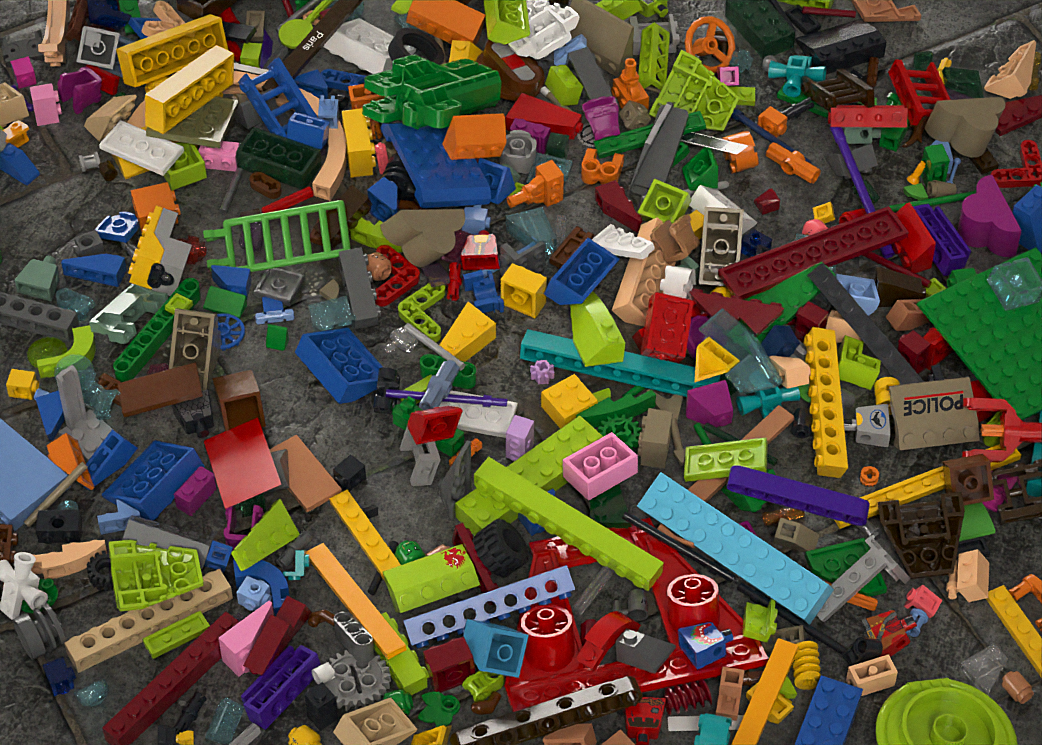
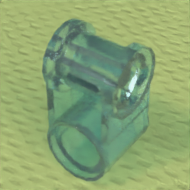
M69 288L59 289L56 293L57 307L77 312L78 321H84L89 310L95 307V302L90 297L79 294Z

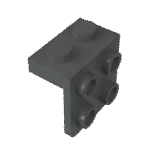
M541 241L520 254L508 243L501 245L499 269L501 275L505 274L512 263L535 273L541 272L545 267L546 244Z

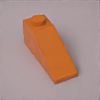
M67 433L47 445L48 458L69 475L81 462L85 463L78 440ZM87 468L76 481L92 490L94 485Z

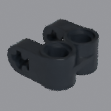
M386 367L379 368L377 393L373 406L375 413H393V408L397 405V398L386 397V389L399 390L400 376L397 370Z

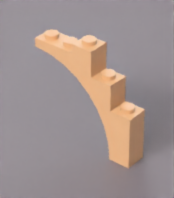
M48 0L45 36L42 43L38 44L39 52L45 56V63L50 64V67H60L61 63H66L65 43H68V40L65 38V34L70 22V0Z

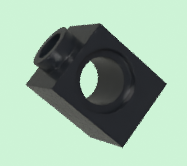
M350 454L333 468L334 480L340 488L350 492L366 478L365 465Z

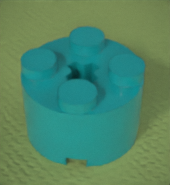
M709 713L700 714L698 722V733L700 735L695 736L694 745H728L730 739L729 727H732V718Z

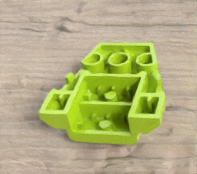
M681 50L669 77L649 112V116L656 118L659 107L666 105L667 102H671L673 107L685 109L688 111V114L701 111L707 130L723 132L740 98L723 82L721 83L714 76L715 74L702 64L699 58Z
M135 540L109 542L111 577L116 606L119 611L144 609L203 586L204 582L198 553L195 549L175 546L163 549L157 548L155 543H150L149 546L137 545Z

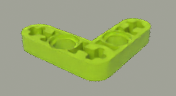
M434 280L398 305L399 317L405 323H410L434 342H438L441 339V328L423 311L445 296V284L442 281ZM423 297L426 298L427 301L420 303L417 301V299ZM423 319L425 322L423 324H416L414 321Z

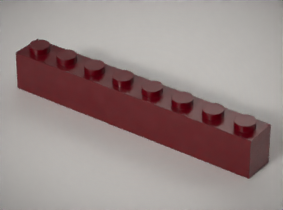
M223 613L102 727L106 742L110 745L132 744L222 658L219 637L238 624L239 621L229 613Z

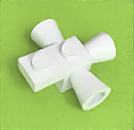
M19 552L14 555L15 571L7 560L0 561V581L4 582L0 610L12 620L20 615L22 600H25L33 610L35 608L41 609V605L45 604L48 599L47 593L38 589L40 578L31 571L36 558L26 552Z

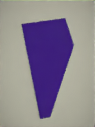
M265 29L260 62L261 69L272 55L273 41Z

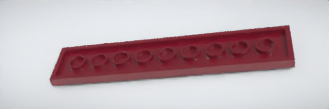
M888 206L718 269V275L732 295L746 299L767 291L820 262H823L827 267L834 266L908 238L909 232Z

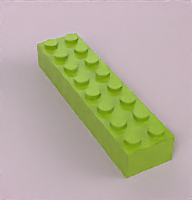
M578 416L511 463L507 468L546 492L551 489L557 491L568 483L563 477V459L603 436L586 420ZM477 488L455 503L456 518L466 528H469L474 536L496 519H503L510 524L518 519V513L511 510L508 505L503 502H497L493 496L486 492H481Z

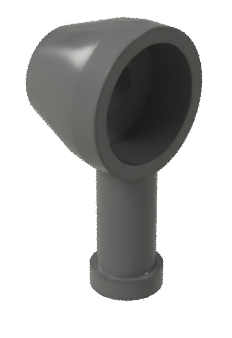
M841 388L843 419H845V408L854 405L855 394Z

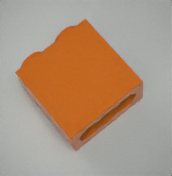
M168 182L130 190L141 232L145 224L149 225V223H146L149 212L153 213L156 206L181 215L179 205L174 203L176 201L175 192L170 190Z

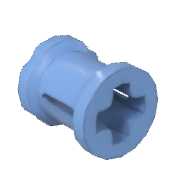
M913 608L910 611V615L913 616L917 627L906 631V633L912 637H917L920 634L922 625L927 623L928 616L923 610Z

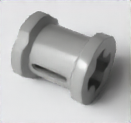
M97 151L92 155L78 156L82 172L89 168H99L100 159Z

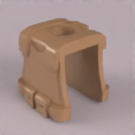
M689 214L679 217L673 224L670 220L660 223L652 230L650 237L662 250L663 258L666 262L671 263L684 259L700 245L698 237L693 232Z

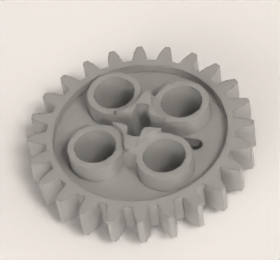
M345 650L344 656L337 653L336 660L329 658L330 665L335 671V678L324 684L336 696L338 709L344 705L346 711L350 707H354V710H357L358 706L363 708L366 707V704H374V700L380 702L382 701L381 695L383 696L387 692L386 689H390L391 676L389 667H386L385 660L381 661L380 655L375 656L369 662H359ZM349 666H352L354 669L357 683H359V689L361 691V694L357 692L355 680L352 676L351 669Z

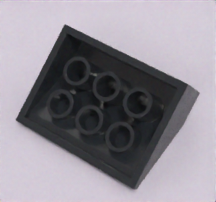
M862 19L795 38L804 55L812 57V67L826 66V74L836 72L837 69H846L867 63L870 57L884 58L887 43L878 29Z

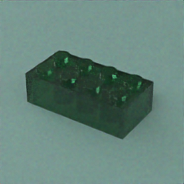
M726 0L725 16L762 59L766 56H775L794 48L796 32L768 0Z
M255 127L250 130L236 151L238 168L252 173L262 172L278 182L299 189L309 185L322 165L320 149Z

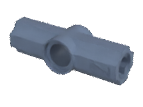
M452 360L443 362L436 376L433 375L431 377L426 393L419 403V408L422 410L439 407L443 399H447L452 383L460 369L456 362Z

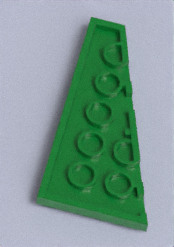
M823 262L786 279L767 291L745 299L747 301L758 299L762 303L769 305L771 302L782 304L784 308V313L757 338L740 321L726 335L748 356L752 358L756 355L754 352L774 325L786 326L796 316L801 306L804 307L808 301L811 302L821 292L807 275ZM830 270V272L836 277V274L832 270Z

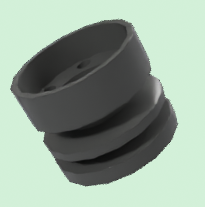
M47 603L41 605L42 613L38 608L33 609L34 620L27 613L13 619V625L19 640L32 660L46 654L44 643H47L54 650L57 648L55 640L60 646L66 642L62 623Z

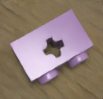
M514 415L506 432V458L512 461L519 459L534 446V421Z

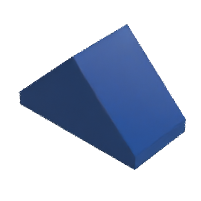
M318 69L298 75L294 79L300 89L313 94L319 99L321 95H324V99H329L328 86Z

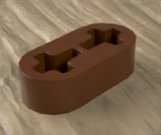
M254 172L250 175V187L270 199H276L281 196L280 182L262 172Z

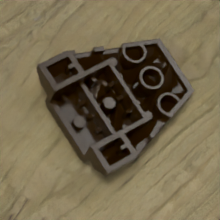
M962 492L940 494V501L899 506V500L878 502L880 523L910 579L954 574L965 513Z

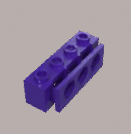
M929 204L913 206L936 242L933 262L943 276L950 275L952 270L964 268L971 250L941 208L937 206L933 210Z
M289 645L270 665L263 676L260 675L241 695L244 708L251 722L265 730L314 679L312 669L321 665L317 653L303 645H300L294 651L293 647Z

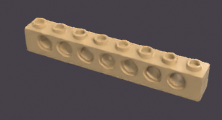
M220 569L208 572L203 576L204 583L202 587L144 609L130 610L98 627L91 628L79 636L70 638L64 642L67 655L76 671L80 673L142 643L143 638L198 611L204 613L233 599L230 584Z

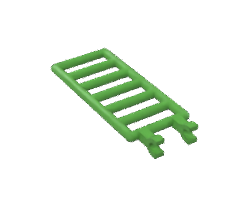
M342 200L226 219L223 221V229L203 231L204 239L207 242L225 238L227 258L207 260L208 269L210 268V271L212 265L236 267L231 226L237 225L243 226L247 265L238 266V268H248L251 272L339 257V251L351 249L345 204ZM337 209L343 249L331 251L326 210ZM318 212L324 252L312 254L307 213ZM299 215L304 255L293 257L288 217ZM280 218L285 259L274 260L269 220ZM261 222L266 262L255 264L250 223Z

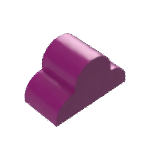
M993 175L985 176L978 181L975 194L969 195L964 199L957 232L968 246L976 248L987 246L991 252L998 256H1016L1021 228Z

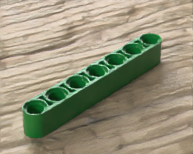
M195 278L185 279L113 364L116 380L125 382L134 379L172 334L174 314L166 311L165 305L176 293L193 301V306L189 310H192L199 302L201 293L198 280Z

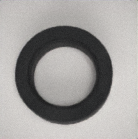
M413 28L398 30L388 46V53L392 61L411 55L403 45H409L418 49L429 61L439 65L444 62L445 58L442 48L432 37Z

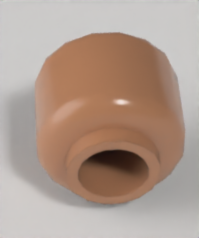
M379 252L368 254L369 265L366 267L367 271H371L373 280L380 281L388 278L392 271L390 260Z

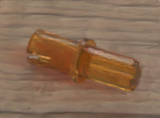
M781 507L780 510L762 513L765 526L779 523L780 517L787 520L805 517L804 511L794 508L784 510Z

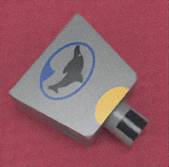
M888 404L857 407L854 419H844V430L855 431V441L857 443L888 447L890 440Z

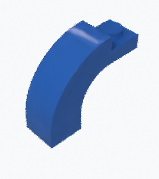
M233 560L237 589H239L246 576L266 582L270 586V594L272 595L276 617L285 598L289 596L288 583L282 572L264 560H260L241 571L236 561Z

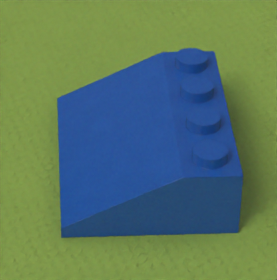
M349 328L302 335L295 350L296 355L339 404L356 401L377 389L379 368L383 366Z
M154 440L102 493V496L116 506V499L138 510L141 518L153 521L158 518L166 506L172 503L175 498L174 493L200 466L203 468L205 466L194 448Z

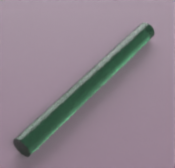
M706 423L704 426L705 431L726 442L741 441L709 423ZM767 454V463L775 466L778 459Z

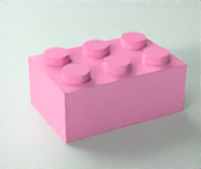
M613 432L563 459V477L588 501L638 473V455Z

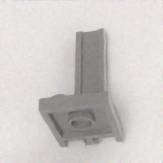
M71 365L56 376L66 427L59 431V436L67 433L77 439L84 460L88 462L112 428L91 409L86 412L78 371Z
M872 536L865 540L871 549L831 585L834 590L817 614L822 622L827 621L883 569L896 582L900 579L906 584L910 580L905 571Z

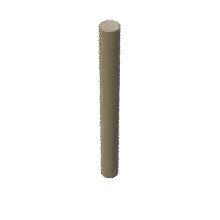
M81 462L28 516L24 523L30 527L37 520L38 510H47L88 466Z

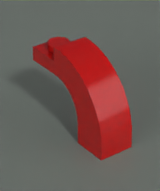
M619 611L608 613L586 634L584 639L587 641L575 659L595 671L608 650L616 643L615 641L627 628L637 632L641 625Z

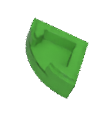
M922 183L903 188V192L907 197L918 200L928 199Z

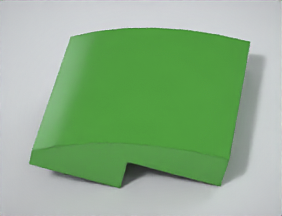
M982 502L964 505L965 513L959 541L995 533L993 522Z

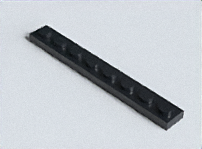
M821 263L807 275L872 353L881 360V363L889 373L899 380L900 385L924 382L824 263Z

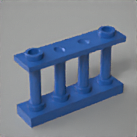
M278 57L267 67L269 71L253 79H250L246 73L238 83L240 89L246 94L270 131L271 137L279 145L287 136L288 123L281 126L275 117L290 109H294L296 113L315 118L318 117ZM273 77L279 86L261 95L255 86ZM283 93L289 102L271 111L265 101Z

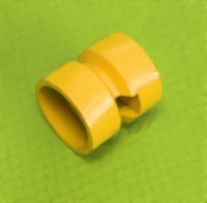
M884 377L874 383L876 405L888 404L889 415H892L889 386L900 385V382L893 377Z

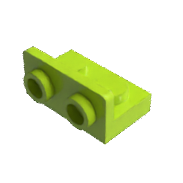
M771 599L767 608L758 604L746 603L744 607L743 636L768 642L770 635H774L777 628V623L774 622L778 613V609H775V600Z

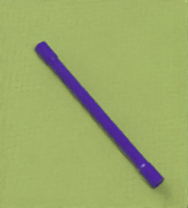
M830 127L866 214L876 211L848 146L842 127ZM891 244L880 248L883 257L886 259L895 255Z

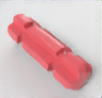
M378 142L375 145L379 173L383 174L389 160L386 145Z

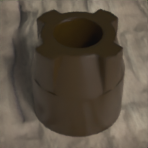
M109 160L98 165L104 180L112 181L117 177L118 172Z

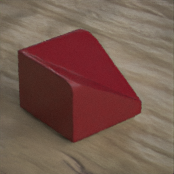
M773 188L768 189L754 200L762 215L779 210L780 199Z

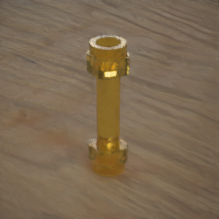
M1035 52L1031 84L1028 87L1032 91L1037 90L1039 85V78L1037 77L1038 66L1041 63V54L1039 52Z

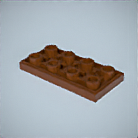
M196 362L118 383L124 418L203 396Z

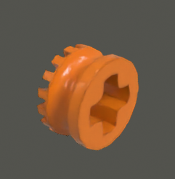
M866 466L861 470L860 482L863 485L873 487L878 483L879 471L875 467ZM869 473H870L871 476H872V478H870V479H869L868 476H867V474L869 475Z

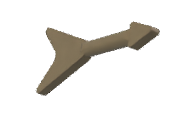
M655 393L656 408L673 412L671 430L675 447L673 455L679 464L683 466L686 449H683L677 422L684 396L674 394L671 398L666 399Z

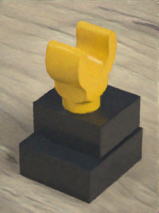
M158 725V745H176V743L180 745H194V731L176 734V728Z

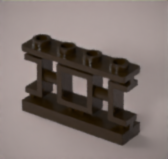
M1042 459L1036 460L1033 464L1029 465L1019 463L1010 469L999 467L992 470L993 488L1002 487L1006 504L997 506L1000 525L1042 517V496L1028 499L1024 483L1042 478ZM1018 476L1019 488L1009 490L1006 478ZM1022 496L1024 507L1011 510L1013 508L1011 498Z

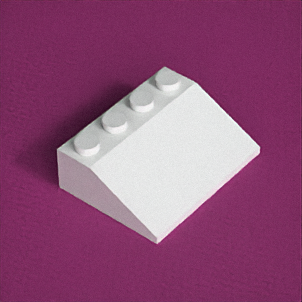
M360 18L343 23L323 46L330 53L339 55L345 61L358 65L359 69L367 70L372 74L392 69V59L388 53V46L394 36ZM403 45L411 55L416 52V48Z

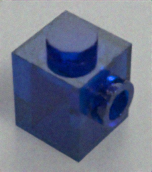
M752 229L742 237L741 253L749 258L753 257L756 254L758 244L771 249L772 239Z
M63 657L42 665L45 677L54 696L66 694L70 690L75 689L73 680L76 679L72 667H67Z

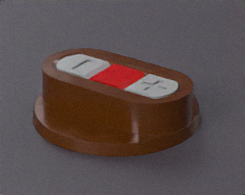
M488 40L484 51L475 61L478 63V66L482 64L499 72L502 82L500 98L517 101L522 93L535 97L541 92V88L544 87L545 75L542 67L538 66V62L531 56L517 55L508 44L504 45Z

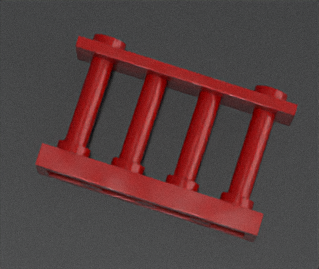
M895 59L888 74L901 104L904 105V108H907V117L910 124L918 126L920 120L923 117H930L933 111L931 109H924L922 104H936L937 101L951 99L934 62H930L926 71L906 70L902 60ZM910 77L925 78L927 84L912 83ZM915 90L930 91L933 97L918 96Z
M837 105V108H831V113L828 111V124H830V127H907V108H904V105H875L869 108L865 105Z

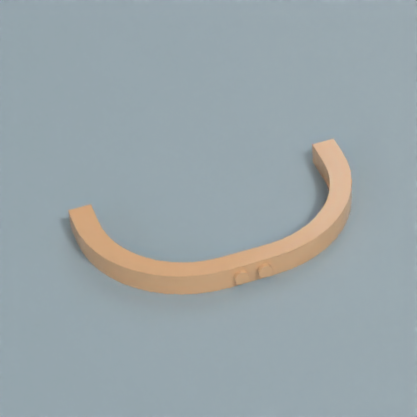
M234 71L233 85L222 93L245 94L240 89L238 81L246 72ZM247 73L248 76L250 77V79H253V78L259 76V75ZM266 81L255 86L259 93L264 92L262 91V86ZM300 89L318 117L319 98ZM283 93L278 98H275L278 106L289 102ZM145 100L137 107L127 123L138 128L145 127ZM339 120L338 129L329 128L328 154L321 170L312 183L314 196L329 201L332 200L338 190L347 165L346 139Z

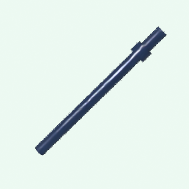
M734 109L731 115L732 119L742 122L769 142L777 143L790 152L796 151L747 118L742 111ZM805 157V161L811 164V161Z

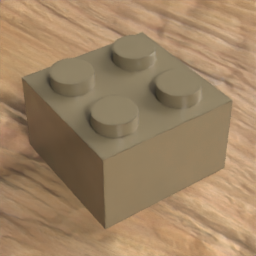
M649 408L647 416H643L642 432H640L638 441V456L641 457V465L665 469L671 439L673 412Z

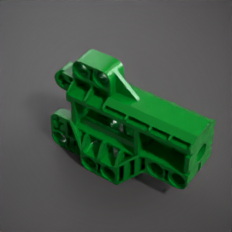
M413 54L393 60L392 69L364 78L365 89L386 97L364 104L362 106V114L380 123L402 120V124L417 130L425 126L445 128L450 126L453 116L471 114L474 111L496 106L500 100L502 82L498 71L482 64L478 66L477 62L470 59H459L439 65ZM442 83H443V85H440V86H437V87H433V88H430V89H426V90H422V89L429 88V87L436 86V85H439V84H442Z

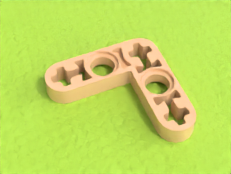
M159 0L156 1L153 11L161 21H146L143 25L142 33L149 37L185 24V22L167 2Z

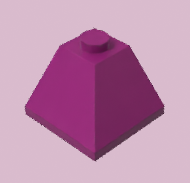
M726 380L688 390L686 417L712 428L732 423L733 407Z

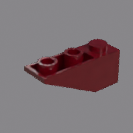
M616 180L595 187V201L601 211L638 233L642 218L641 215L636 213L632 201L626 197L624 188L620 187Z

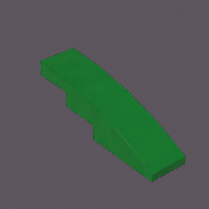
M649 390L634 398L629 393L615 402L608 397L578 413L576 418L581 416L595 428L601 427V421L607 422L608 416L613 419L615 414L619 418L623 414H625L626 419L635 417L648 411L649 408L655 407L656 394Z

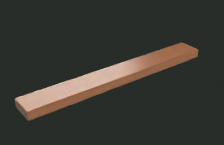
M778 405L742 440L767 438L769 444L794 421V416ZM729 477L698 480L688 491L707 502L728 483Z

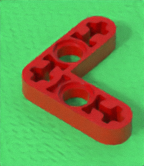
M1024 140L1021 143L1019 153L1023 168L996 169L991 172L990 175H993L999 188L1032 187L1035 184L1040 186L1042 182V161L1036 142ZM1028 161H1035L1037 164L1030 165ZM1012 176H1020L1022 179L1015 180Z
M381 245L376 250V252L383 254L388 260L390 259L391 273L395 275L376 289L377 300L374 301L376 305L381 307L389 305L420 281L419 269L389 245ZM395 263L403 264L400 268H396L393 265ZM400 284L402 285V287L399 289L392 288V285Z

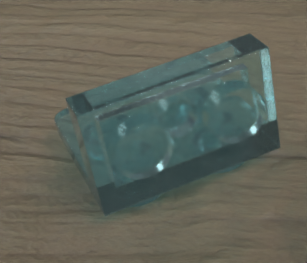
M347 296L308 305L313 328H319V331L333 329L334 324H338V326L353 324L352 320L356 319V315H351Z

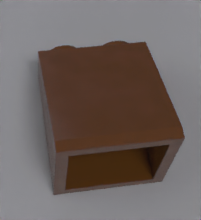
M252 370L212 378L225 431L257 417L261 427L266 426L260 390Z

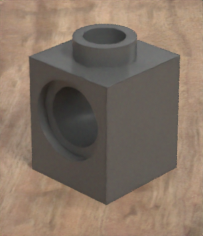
M96 230L74 237L75 246H73L77 257L105 254L103 242Z

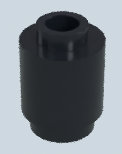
M798 408L793 413L794 421L792 422L791 432L798 438H806L812 433V414H810V410L807 408Z

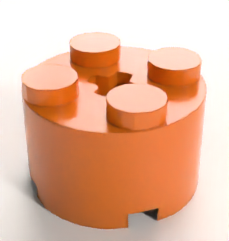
M742 131L722 137L723 140L748 145L738 154L723 151L725 160L730 161L729 168L732 174L758 166V154L754 152L753 146H755V143L749 131Z

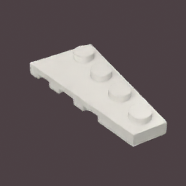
M612 224L592 239L612 254L624 257L644 259L655 249L653 242L640 236L635 237L631 232L625 233L621 228L615 229V226Z

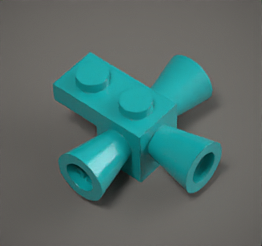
M794 55L789 57L787 65L771 60L768 76L769 79L787 77L783 92L789 97H797L801 93L802 76H807L814 82L823 81L826 79V66L811 67L812 57Z
M759 369L748 376V381L756 389L755 395L736 397L737 408L741 416L759 408L764 419L778 405L781 406L782 402L800 401V391L798 386L788 389L782 387L779 389L776 381H768L767 372Z

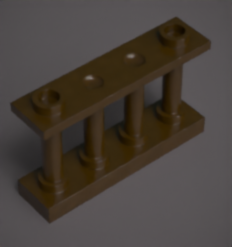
M843 68L836 70L837 76L835 78L814 82L807 76H802V93L830 113L831 108H837V105L857 101L868 108L875 106L874 88Z

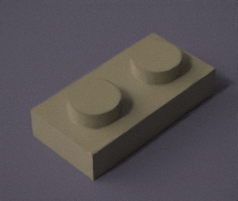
M247 11L246 25L254 26L257 30L250 42H263L265 11Z

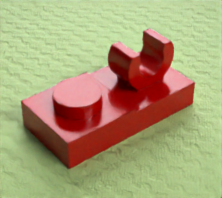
M86 65V67L92 69L101 77L102 91L110 95L117 94L119 76L94 65Z

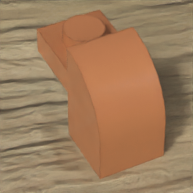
M728 667L722 668L716 715L729 717L737 721L744 670Z

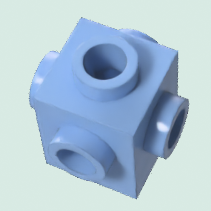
M246 576L237 591L238 604L250 611L257 610L269 600L271 601L270 586L262 580Z

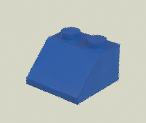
M383 177L367 189L368 198L373 204L370 214L377 220L385 222L400 211L398 187L393 181Z

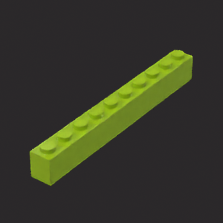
M488 457L474 473V485L479 491L490 494L497 502H503L508 505L514 512L526 516L530 522L539 524L548 533L557 535L566 544L575 546L584 555L593 557L602 566H607L620 577L629 579L638 588L649 591L662 574L664 562L492 458Z

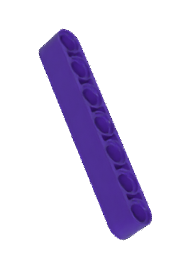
M732 466L730 468L727 489L732 492L853 525L862 526L867 523L870 506L867 500L743 466Z

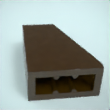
M876 267L874 281L880 300L878 307H893L897 300L926 298V288L922 287L920 278Z

